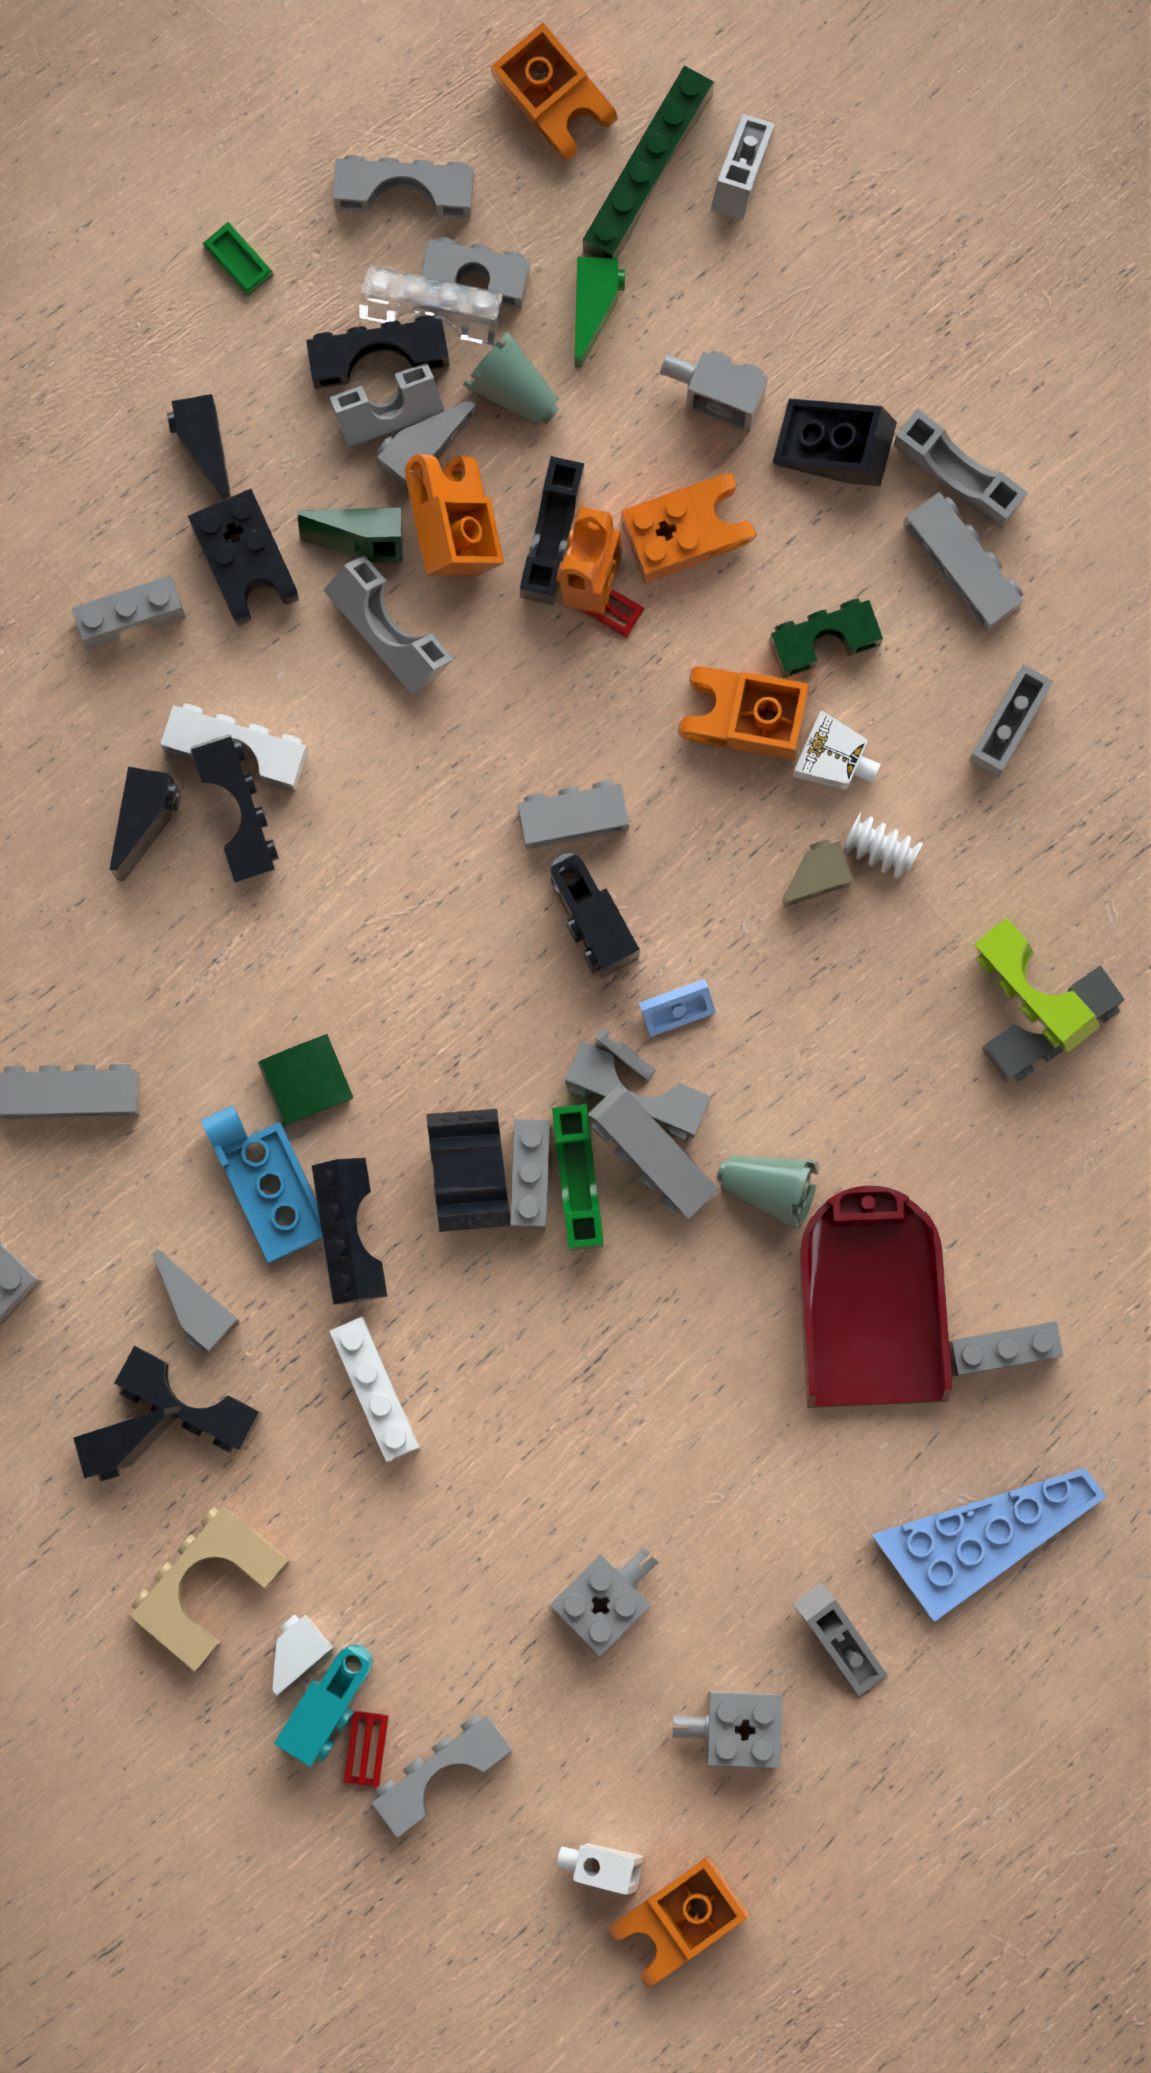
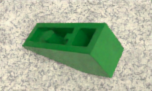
M577 257L575 367H582L617 303L618 290L625 291V270L618 269L619 258Z

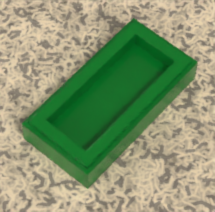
M229 222L202 243L208 253L247 296L251 295L274 275L270 267Z

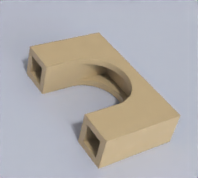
M222 1506L219 1510L213 1507L200 1522L204 1528L195 1538L190 1534L177 1550L181 1553V1556L173 1565L167 1562L154 1577L158 1581L155 1587L150 1592L144 1589L131 1604L135 1610L130 1617L193 1671H198L221 1642L197 1623L184 1606L182 1586L190 1569L198 1562L207 1558H224L239 1566L265 1589L269 1587L290 1562L287 1557L227 1506Z

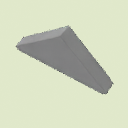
M602 1028L595 1038V1046L614 1054V1059L646 1081H649L655 1073V1068L638 1057L639 1055L623 1042L618 1044L609 1038L608 1029Z

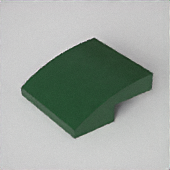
M328 1034L298 1044L258 1062L284 1127L313 1117L319 1112L344 1104L354 1098Z

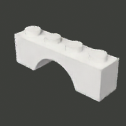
M184 703L182 708L173 705L160 743L163 751L194 760L191 752L192 746L231 734L233 742L240 740L242 747L255 756L263 782L296 791L308 754L306 746L301 745V739L288 734H283L282 738L269 735L267 728L255 724H249L248 728L235 724L236 719L223 714H216V717L213 718L202 714L203 709L191 704Z
M357 1318L330 1330L329 1332L385 1461L390 1462L419 1449L420 1446L394 1391L364 1318Z

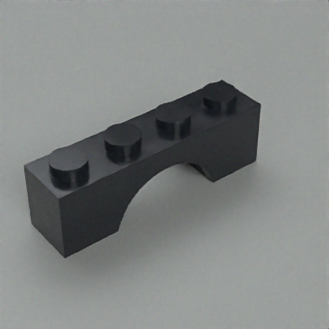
M424 315L415 318L414 322L401 324L400 321H388L380 325L381 328L367 330L364 326H358L348 329L347 333L333 335L331 332L315 334L313 339L306 340L314 388L348 384L355 365L363 357L378 351L396 353L404 357L412 367L426 362L430 370L450 367L442 317L435 318L433 315Z
M550 456L537 524L520 584V598L554 605L559 582L556 581L557 573L567 551V541L572 529L584 478V463Z
M229 734L192 746L191 752L201 782L225 788L234 796L240 807L241 823L235 836L224 845V851L234 882L275 870L273 861L279 859L273 839L266 841L262 828L268 826L262 806L255 808L251 796L257 793L251 773L244 775L240 761L246 760L241 741L233 742L232 735Z
M366 1158L335 1159L311 1165L333 1305L365 1302L387 1297L382 1261L368 1253L361 1242L357 1229L359 1205L364 1197L371 1192Z
M137 1346L133 1347L114 1384L122 1387L119 1392L120 1395L135 1403H138L140 1398L152 1403L153 1405L150 1409L152 1412L180 1406L182 1413L178 1418L184 1420L182 1428L199 1437L202 1431L214 1436L215 1439L212 1444L229 1453L232 1452L233 1448L243 1449L262 1414L261 1412L231 1396H227L219 1403L206 1408H194L184 1404L175 1396L168 1380L169 1363Z

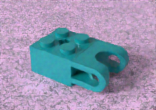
M356 1644L342 1649L335 1657L321 1681L315 1679L311 1682L274 1744L310 1767L316 1760L322 1763L335 1742L330 1740L335 1729L341 1732L354 1711L349 1709V1706L373 1666V1657L370 1651L364 1646ZM353 1655L359 1658L362 1666L360 1671L352 1672L346 1667L347 1656Z

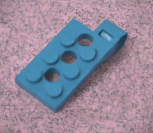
M233 1105L201 1120L269 1264L323 1239L317 1199L280 1122L248 1137ZM255 1143L263 1145L266 1150L264 1159L258 1163H252L246 1157L248 1147ZM268 1175L277 1176L281 1182L279 1191L273 1195H267L261 1189V1182ZM282 1207H291L295 1211L296 1218L290 1226H280L276 1221V1213Z

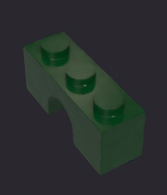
M857 598L842 603L840 610L827 613V610L814 612L807 616L808 621L796 625L794 621L779 624L774 628L775 632L771 633L769 639L784 679L816 668L818 660L813 644L820 637L834 636L843 643L849 657L881 646L883 636L870 600L860 603V600Z

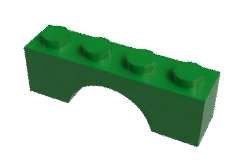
M587 1104L552 1108L568 1250L604 1247Z

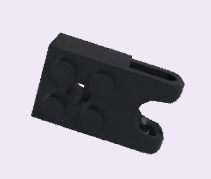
M251 488L188 515L191 526L237 626L240 627L250 622L251 615L247 599L250 592L257 587L268 586L275 589L282 602L286 605L299 601L296 586ZM233 533H241L239 535L240 541L233 543L232 540L229 539L230 535Z
M574 853L559 855L551 865V882L553 889L569 916V919L566 920L568 923L566 926L575 943L583 942L586 948L583 950L585 954L583 957L591 972L594 974L598 971L603 979L638 960L640 948L607 888L599 891L583 860ZM565 872H572L577 877L574 880L566 881L561 875Z

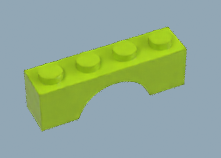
M1007 917L974 943L979 953L976 960L988 974L994 971L1001 979L998 982L1000 988L1010 999L1015 995L1023 1003L1020 1006L1021 1011L1032 1023L1038 1020L1043 1025L1045 1030L1042 1031V1034L1054 1048L1061 1045L1069 1053L1100 1027L1096 1015L1074 991L1058 995L1045 994L1037 991L1027 982V966L1033 955V950L1028 940Z

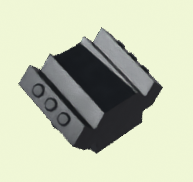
M497 1109L426 1114L435 1181L434 1190L439 1232L511 1226Z

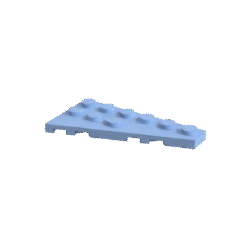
M1082 1468L871 1534V1536L929 1617L935 1622L1106 1498V1495L1087 1469Z

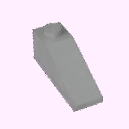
M742 114L717 180L710 211L740 220L744 219L775 123Z
M467 401L399 431L394 438L389 436L377 451L380 454L377 457L379 467L408 489L405 465L409 459L416 454L432 455L439 459L476 415L475 404L472 401Z
M157 1249L153 1253V1257L181 1327L188 1333L184 1339L197 1351L201 1352L205 1348L212 1353L239 1320Z
M819 1583L792 1603L858 1696L888 1676L840 1605L822 1583Z

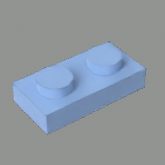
M705 979L639 1003L650 1037L716 1013Z

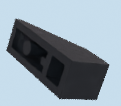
M208 394L171 401L173 412L167 413L170 432L177 433L181 445L221 498L225 500L231 497L213 395Z
M180 1406L161 1409L73 1437L84 1479L98 1476L99 1482L119 1477V1469L132 1466L182 1413Z

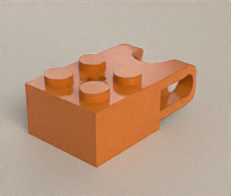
M543 22L491 66V74L495 81L564 161H570L577 154L576 142L567 129L572 119L580 115L590 116L602 127H609L618 120L616 110ZM537 71L539 74L546 72L545 79L541 81L534 80L533 72Z
M427 454L412 456L405 465V477L426 576H479L504 564L491 498L485 497L479 466L475 458L471 456H456L447 463L443 474L436 457Z
M721 474L621 510V522L644 583L709 561L710 558L748 545L756 538L755 529L750 522L742 521L728 524L721 521L715 514L716 505L724 499L731 497L736 490L737 482L733 474ZM663 530L672 532L671 540L667 541L664 536L658 537L657 535H660V531Z
M582 505L579 507L574 529H571L568 537L567 555H564L558 569L556 581L560 582L558 592L562 593L563 605L604 615L623 554L621 530L613 528V520L610 513Z
M696 666L691 669L689 676L691 686L695 691L711 696L716 704L713 710L704 716L687 715L683 717L679 723L678 734L684 740L796 761L809 698L808 683L743 671L737 673L704 666ZM767 712L773 713V719L763 720L762 717H765Z
M708 1855L612 1924L608 1932L617 1941L623 1940L637 1932L647 1934L654 1940L657 1948L656 1958L641 1973V1980L646 1987H652L745 1921L750 1914ZM697 1898L699 1901L704 1900L706 1902L705 1912L707 1915L702 1917L700 1912L697 1915L691 1912V1908L694 1906L692 1899Z

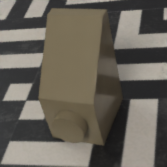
M826 839L810 845L811 850L805 853L784 895V907L851 886L853 879L840 841L831 844L830 839Z

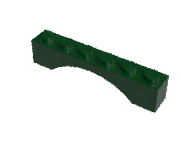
M685 65L683 66L583 238L584 253L595 258H618L663 172L681 143L698 122L712 98L714 81Z

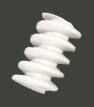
M860 812L845 841L844 853L848 854L856 847L857 860H861L868 853L870 854L869 866L872 867L879 860H882L881 872L885 873L894 866L895 879H898L904 873L908 874L923 842L920 841L913 848H910L911 836L907 835L898 842L897 829H894L886 836L885 823H881L876 829H873V817L870 816L861 823Z

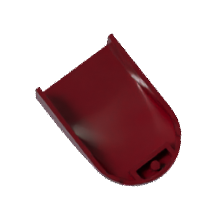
M858 1186L841 1191L826 1200V1203L810 1218L805 1228L800 1250L807 1408L949 1401L952 1392V1377L941 1239L929 1214L926 1211L924 1212L916 1203L909 1199V1196L902 1192L882 1186Z

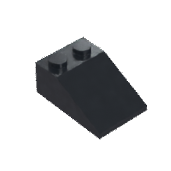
M789 398L773 463L777 466L849 484L881 486L897 422L883 406Z
M128 767L109 868L118 881H125L171 820L172 810L178 811L181 791L177 790V784H175L170 773Z

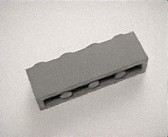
M938 492L909 513L903 525L984 630L988 632L1021 607L1023 603L1021 598L1023 595L1022 590L1013 579L1007 580L1000 571L1002 566L997 557L991 551L985 552L979 544L981 538L977 531L970 524L965 526L958 517L960 511L953 500L949 497L944 499L941 493Z
M130 1064L109 1065V1070L95 1071V1065H75L74 1071H60V1066L45 1065L39 1066V1072H25V1067L7 1066L4 1067V1073H0V1118L140 1115L139 1073L136 1070H130Z
M617 1085L588 1113L595 1121V1124L591 1126L592 1129L605 1142L611 1139L618 1146L614 1151L616 1155L628 1167L634 1163L641 1171L637 1176L650 1191H653L655 1188L660 1191L664 1196L660 1202L674 1216L679 1212L689 1219L719 1190L628 1090Z

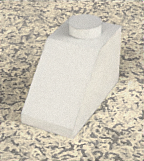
M294 1615L279 1628L283 1634L276 1641L272 1687L276 1695L284 1691L334 1648L307 1615H304L301 1619Z

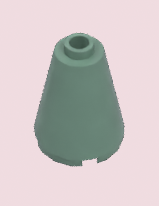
M505 332L501 339L506 343L503 345L498 341L470 375L475 380L472 381L467 378L462 385L468 390L535 425H538L541 420L547 424L559 410L555 405L559 398L515 339L508 332Z
M730 1156L728 1161H722L717 1180L722 1182L721 1187L726 1192L789 1227L799 1229L801 1226L798 1220L805 1221L816 1189V1185L810 1182L811 1174L818 1175L819 1166L818 1162L810 1159Z

